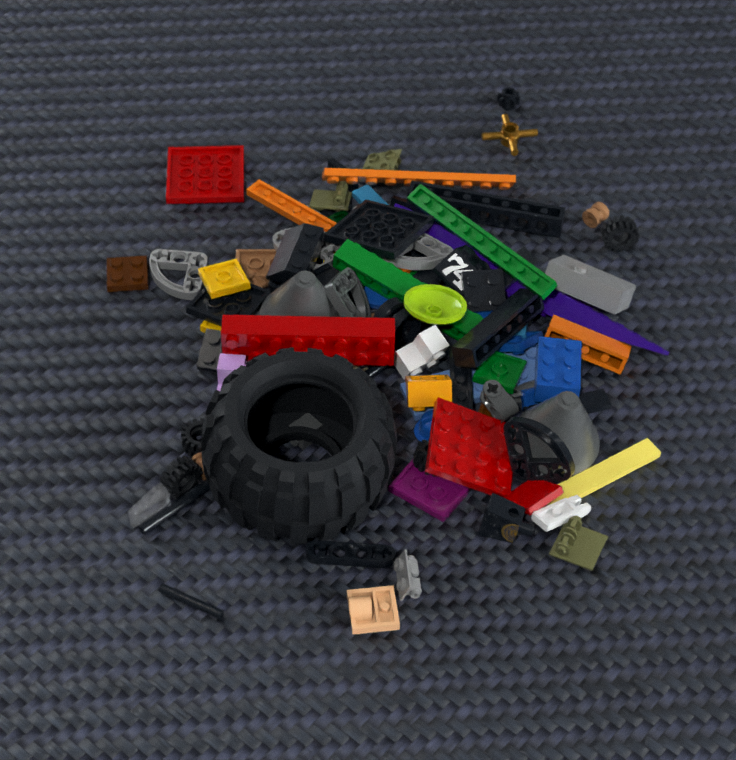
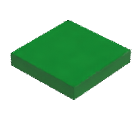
M496 351L477 367L472 381L484 385L488 380H496L507 393L513 394L526 368L527 361Z

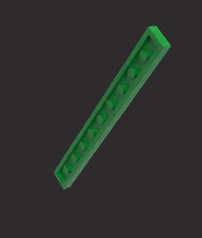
M422 184L407 197L409 202L427 215L434 216L436 222L500 269H503L504 272L542 300L558 286L555 280Z

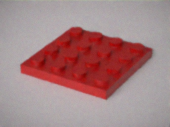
M244 145L168 147L166 204L244 202Z
M438 397L434 402L425 472L488 495L495 493L501 497L508 496L511 493L513 472L503 431L506 422L501 423V420Z

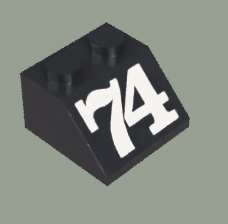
M467 245L455 248L433 268V271L451 289L462 296L461 272L491 270L488 263L481 260L475 254V251Z

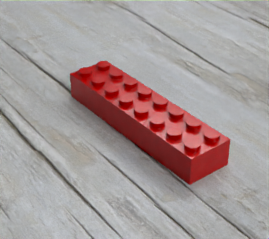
M222 315V353L246 355L247 363V361L263 353L269 356L276 355V351L283 348L293 347L295 352H307L308 348L322 350L324 355L329 357L337 354L348 359V362L353 363V365L394 366L395 318Z

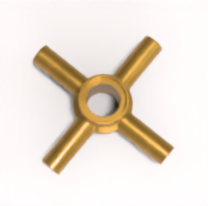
M503 114L501 116L503 125L500 132L481 134L482 141L501 139V144L509 147L511 155L516 156L519 153L517 148L518 139L538 136V129L519 130V126L516 123L510 122L508 114Z

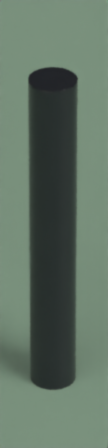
M162 583L159 587L160 593L213 617L221 619L224 615L223 610Z

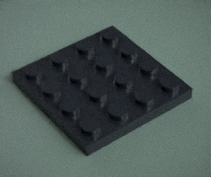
M365 199L324 234V241L333 243L336 246H342L349 239L360 244L362 248L389 260H395L434 225V216Z

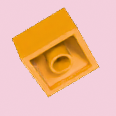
M448 374L405 376L407 405L409 408L412 407L413 411H423L425 407H434V402L438 397L452 402V380Z

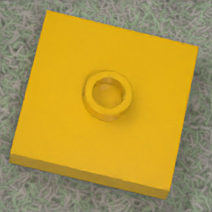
M237 258L198 268V274L211 299L251 289L250 282Z

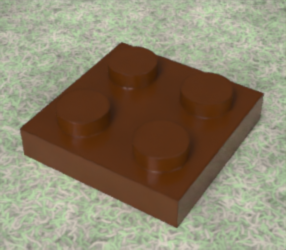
M147 255L107 258V292L148 290Z

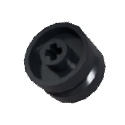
M393 297L384 302L373 316V318H395V350L417 336L423 323L406 310L404 301L399 297Z

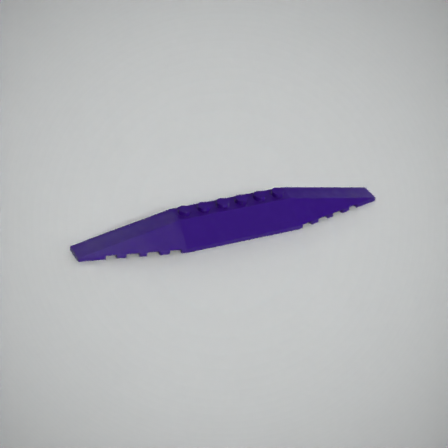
M395 203L394 207L413 211L397 203ZM435 222L425 232L447 244L453 250L464 245L469 246L449 230ZM474 250L475 254L481 260L487 262L491 269L499 268L494 263L485 258L483 255H481L479 252ZM516 281L505 290V295L510 297L518 289L528 288ZM554 289L543 300L545 309L539 314L544 317L547 315L552 317L554 314L615 340L664 355H669L670 353L654 342L627 329L624 325L609 319L608 316L596 312L592 307L561 291Z

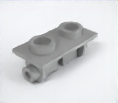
M404 549L394 562V571H396L397 575L396 588L399 591L400 601L406 595L411 596L413 599L419 598L422 593L420 578H415L419 576L418 561L413 555L407 556V550Z

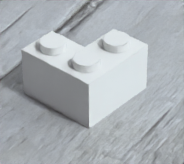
M434 325L419 333L413 342L394 353V366L404 380L405 376L420 375L423 372L422 369L426 367L431 369L439 363V359L446 355L445 351L450 345L438 327Z

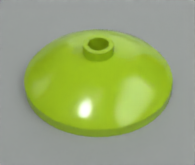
M418 285L409 289L404 296V307L417 320L428 324L447 325L454 323L464 317L467 309V303L462 295L453 289L441 285Z

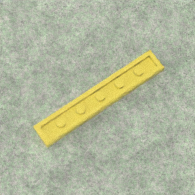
M646 438L557 484L562 486L564 493L547 505L574 495L583 498L656 460L661 456V451Z

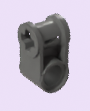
M488 380L484 383L483 391L480 394V401L493 418L501 420L502 423L519 412L515 400L509 396L498 381Z

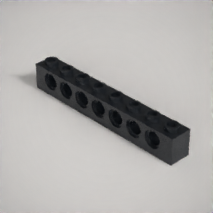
M413 180L407 192L408 197L422 184L474 223L557 238L561 236L565 207Z

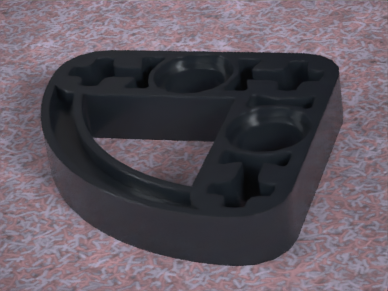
M512 417L504 424L503 431L511 470L517 479L565 481L574 474L575 465L570 451L561 438L550 428L540 422L524 417ZM528 433L543 440L553 450L557 458H532ZM514 444L521 445L524 453H518L514 448ZM541 464L546 466V468L548 469V473H542L539 470L538 465Z

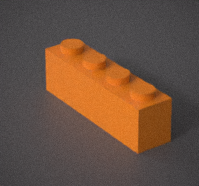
M554 314L544 336L582 341L581 359L620 375L629 358L632 347Z

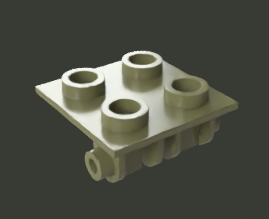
M402 149L372 153L368 155L362 169L398 170V166L401 163L400 154Z
M339 181L335 191L314 189L309 208H314L315 210L331 209L336 212L348 211L352 192H348V184L345 181Z
M575 515L568 520V523L563 524L549 555L592 571L608 536L582 527L581 518Z

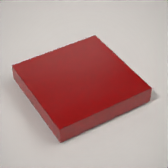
M528 480L511 491L508 496H503V498L524 507L525 514L532 515L534 511L541 509L564 492L560 485L545 480Z

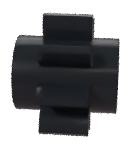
M511 87L502 89V93H498L497 96L499 106L504 110L515 109L516 104H520L519 92H516Z

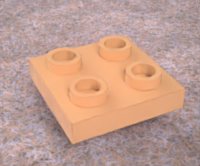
M394 585L347 590L352 635L400 630Z

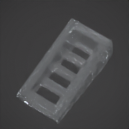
M162 483L154 486L128 511L132 528L143 523L170 504L169 491Z

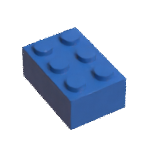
M539 336L535 358L534 402H543L564 391H571L579 397L581 390L582 341Z

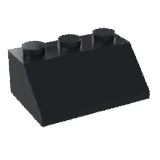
M303 223L286 230L266 275V279L283 284L300 271L312 272L324 244V228Z

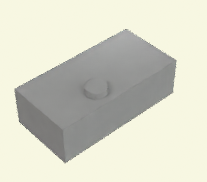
M566 255L550 260L545 272L546 275L556 281L558 285L555 288L556 290L614 315L629 307L636 288L635 284Z

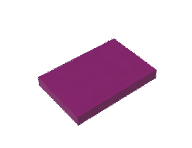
M412 459L388 486V491L444 522L469 494V488L438 476L433 477L430 473L426 475L425 471H418L419 468H415Z

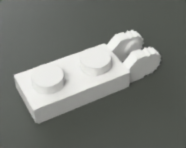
M574 495L534 511L531 520L548 532L568 523V520L575 515L580 518L586 516L591 510V505L588 503L579 505L582 499L578 495Z

